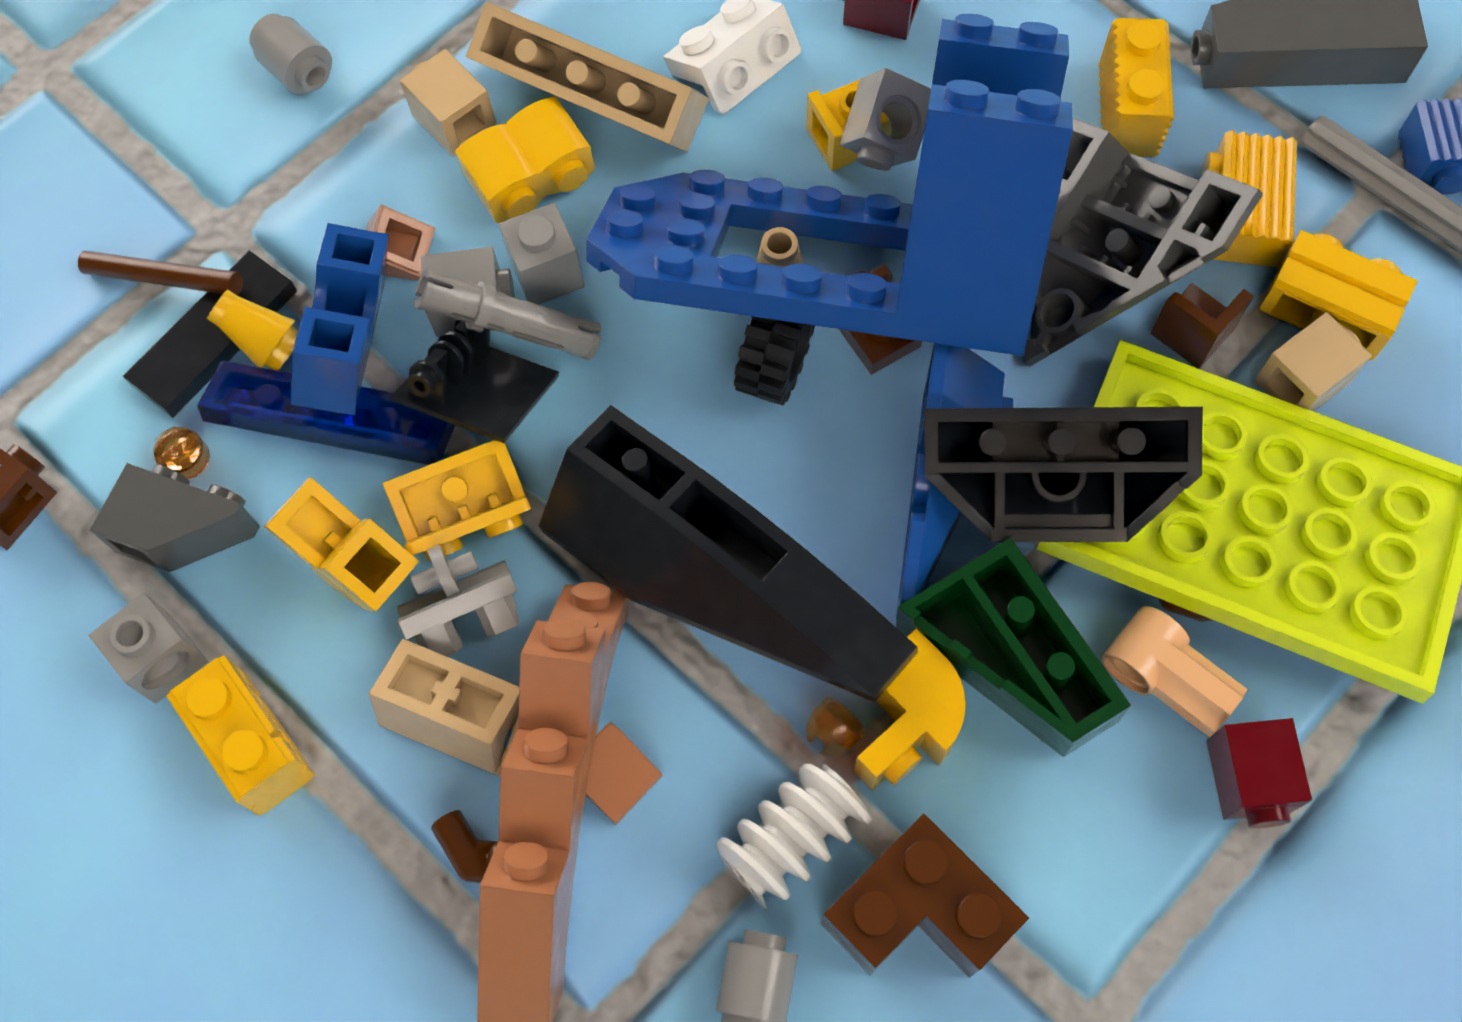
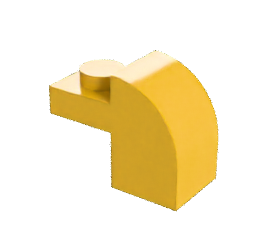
M312 477L307 478L263 526L311 567L310 570L347 599L367 611L376 612L420 562L370 518L360 520Z
M917 628L907 638L918 647V653L876 701L895 722L856 759L853 772L872 791L885 778L894 786L906 777L923 758L916 751L919 747L939 766L950 752L964 721L965 693L956 669Z

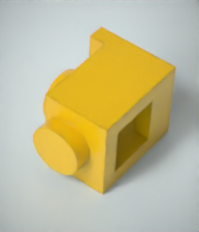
M860 79L823 95L818 90L807 95L806 129L831 171L857 161L858 153L839 146ZM881 112V128L890 137L892 131L890 119L884 112Z

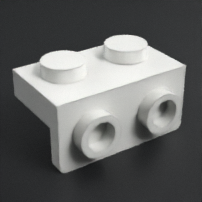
M727 0L721 6L720 13L703 26L692 28L684 33L679 39V44L663 56L671 75L702 85L714 111L721 114L727 113L801 53V46L783 3L771 0Z

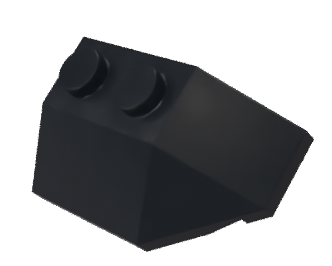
M1203 406L924 409V476L991 542H1003L1010 537L1013 542H1128L1162 512L1183 490L1189 488L1202 476Z

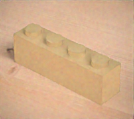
M485 2L466 57L686 152L690 148L709 101L708 97L689 86L489 2Z

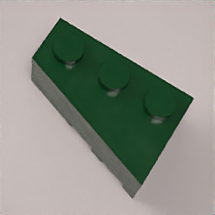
M1011 537L897 607L896 628L908 636L917 628L951 662L960 678L1062 757H1065L1118 723L1131 707L1129 701Z

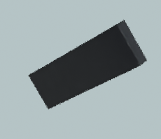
M250 250L229 270L239 272L243 278V288L237 296L275 312H278L297 292L290 279ZM207 292L123 375V378L130 386L172 418L240 350L218 326L207 320L209 313L223 294Z

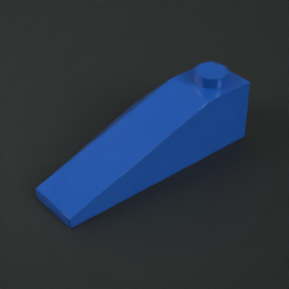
M937 343L933 345L923 392L897 607L924 591L962 515L924 476V409L1013 408V398L1003 397L1005 373L968 348Z

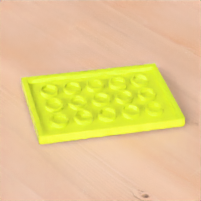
M1120 340L1093 407L1203 406L1202 476L1189 488L1183 490L1162 512L1128 542H1039L1036 550L1423 704L1435 693L1462 581V466Z

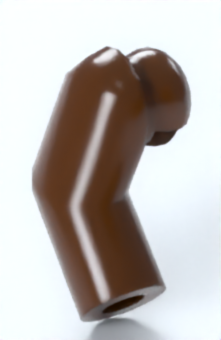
M460 810L449 812L434 822L431 830L457 875L466 882L481 883L498 841L478 840Z

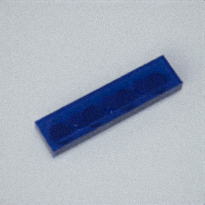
M223 360L197 404L204 422L426 465L442 459L456 426L391 401L393 392L361 387L355 415L291 405L292 373Z

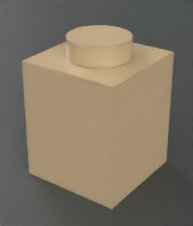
M443 49L428 61L419 63L409 74L400 79L412 116L452 157L456 155L455 150L467 139L482 130L496 125L487 90L446 49Z
M1325 312L1272 352L1254 381L1268 395L1315 411L1348 386L1372 355L1361 345L1359 338L1353 331L1341 326L1328 312Z

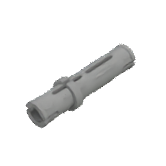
M425 269L416 287L415 296L419 297H416L414 300L415 308L440 313L464 321L466 327L478 332H482L484 328L496 330L516 338L559 349L587 360L593 358L600 344L601 335L593 334V332L599 333L602 330L600 323L573 317L551 308L497 292L495 285L480 281L477 286Z

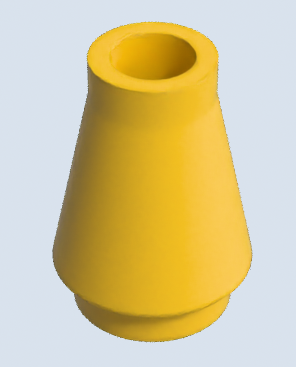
M228 289L220 297L207 317V320L218 326L260 370L265 365L278 373L293 352L298 329L292 325L296 320L241 298Z

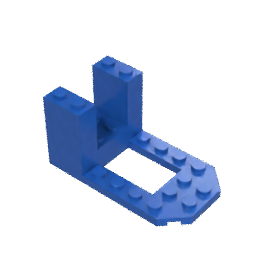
M960 14L955 17V20L942 19L913 204L901 203L897 198L886 194H872L866 198L842 195L839 190L829 186H813L808 189L785 187L781 182L771 178H755L750 181L725 178L722 173L713 170H697L692 173L683 172L615 187L586 239V262L599 272L612 269L620 276L619 288L633 299L1024 356L1073 132L1072 103L1061 101V93L1069 60L1068 35L1058 34L1056 27L1041 22H1024L1020 24L1019 28L995 26L991 18L978 14ZM729 226L762 231L783 227L791 230L797 236L905 251L900 283L886 282L882 277L870 273H856L851 276L823 273L818 268L807 264H791L782 267L757 263L754 259L744 255L733 254L719 258L718 254Z

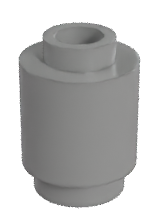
M269 14L262 17L254 25L249 41L256 60L289 91L297 95L308 94L318 90L326 83L332 67V56L328 49L291 17Z
M745 930L743 943L728 941L716 1011L722 1012L721 1022H787L798 955L784 952L786 937Z

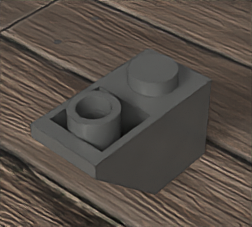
M127 463L91 526L90 531L114 552L172 572L254 538L260 526L244 508L246 501L238 494L224 487L210 485L208 491H204L190 486V481L185 476L165 466L155 465L152 471H148Z

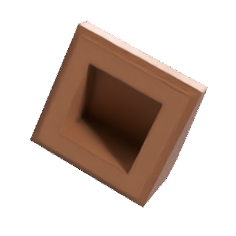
M380 205L370 218L366 230L389 234L385 276L418 281L422 274L421 255H428L435 227Z
M609 722L596 735L585 796L617 825L663 775L618 727Z

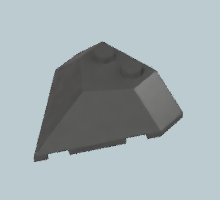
M1073 118V132L1032 315L1031 339L1027 340L1024 363L1028 366L1034 365L1228 251L1263 193L1258 188L1208 169L1204 171L1198 180L1129 153L1109 131Z

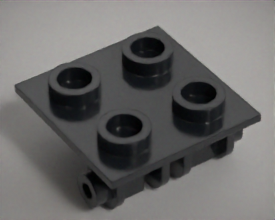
M456 320L454 331L443 333L437 342L429 348L425 360H419L411 366L409 377L391 395V401L465 428L481 436L505 443L559 377V371L490 347L489 329L484 328L482 332L468 329L464 321Z

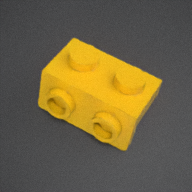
M496 440L489 441L382 483L406 540V550L411 555L424 551L428 562L431 560L427 549L440 544L445 555H449L464 548L460 537L484 528L488 538L500 535L523 525L520 513L531 509L505 443Z

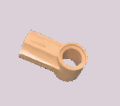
M1141 607L1102 655L1101 662L1104 668L1112 677L1128 689L1143 695L1152 693L1206 736L1211 737L1233 713L1248 689L1189 645L1190 638L1187 632L1172 617L1153 607Z

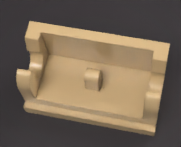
M403 638L369 692L379 726L495 775L505 751L503 746L509 730L513 731L519 715V686Z

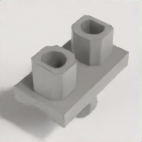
M440 544L427 549L433 567L410 578L417 594H421L439 585L442 587L397 606L400 615L398 623L405 639L415 637L418 645L446 657L463 648L462 640L453 623V619L476 610L487 637L498 635L519 624L513 593L517 592V588L505 560L456 580L460 576L479 569L472 551L448 561Z

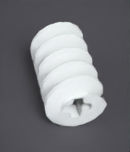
M803 764L799 768L798 775L804 790L791 782H783L779 786L778 793L784 809L768 800H763L758 805V812L764 827L749 819H742L738 823L737 829L743 846L724 837L717 841L716 847L722 861L742 886L766 911L768 909L762 896L766 891L785 901L791 897L783 878L787 872L805 882L811 878L804 860L805 855L810 853L825 863L832 859L824 840L827 835L830 834L845 844L852 841L844 821L848 816L853 817L866 826L872 822V818L860 798L842 777L825 764H822L823 770L812 764Z

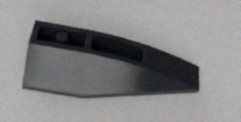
M612 405L566 449L538 526L545 535L631 601L872 702L877 701L918 653V647L808 550L705 470Z

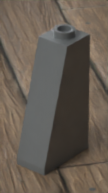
M1229 0L1210 6L1202 29L1195 30L1193 34L1191 60L1193 65H1200L1203 88L1406 83L1428 48L1418 0Z

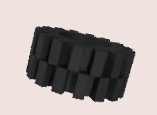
M751 316L750 325L747 324L744 333L746 335L744 343L740 346L738 353L740 360L735 367V390L783 406L789 400L791 390H794L796 386L797 376L802 371L805 354L808 353L809 341L815 326Z

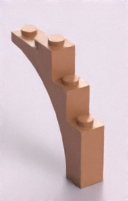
M582 582L576 585L565 584L548 621H536L520 653L518 730L500 767L499 841L480 884L477 1022H553L564 989L572 887L588 776L607 682L628 608V598L617 590H610L608 586L601 583Z

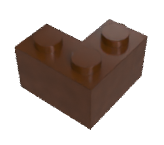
M923 813L823 914L821 925L869 975L919 926L970 978L987 964L1025 924L1029 917Z

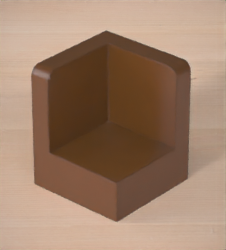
M1191 283L1182 294L1174 292L1166 300L1150 334L1193 366L1200 369L1235 330L1253 300L1254 295L1243 289L1228 307H1225Z

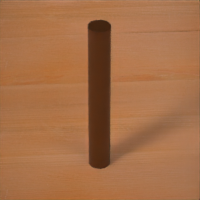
M83 251L78 257V268L83 274L224 294L228 289L234 294L239 295L243 288L242 275L234 271L93 251Z

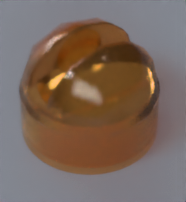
M174 426L163 431L155 439L153 453L157 465L170 468L182 474L188 480L201 474L207 467L210 458L209 448L196 432L186 427Z
M826 697L812 711L806 724V736L809 744L817 736L826 744L820 752L823 756L834 757L843 755L851 750L865 735V730L857 717L847 707L831 697Z

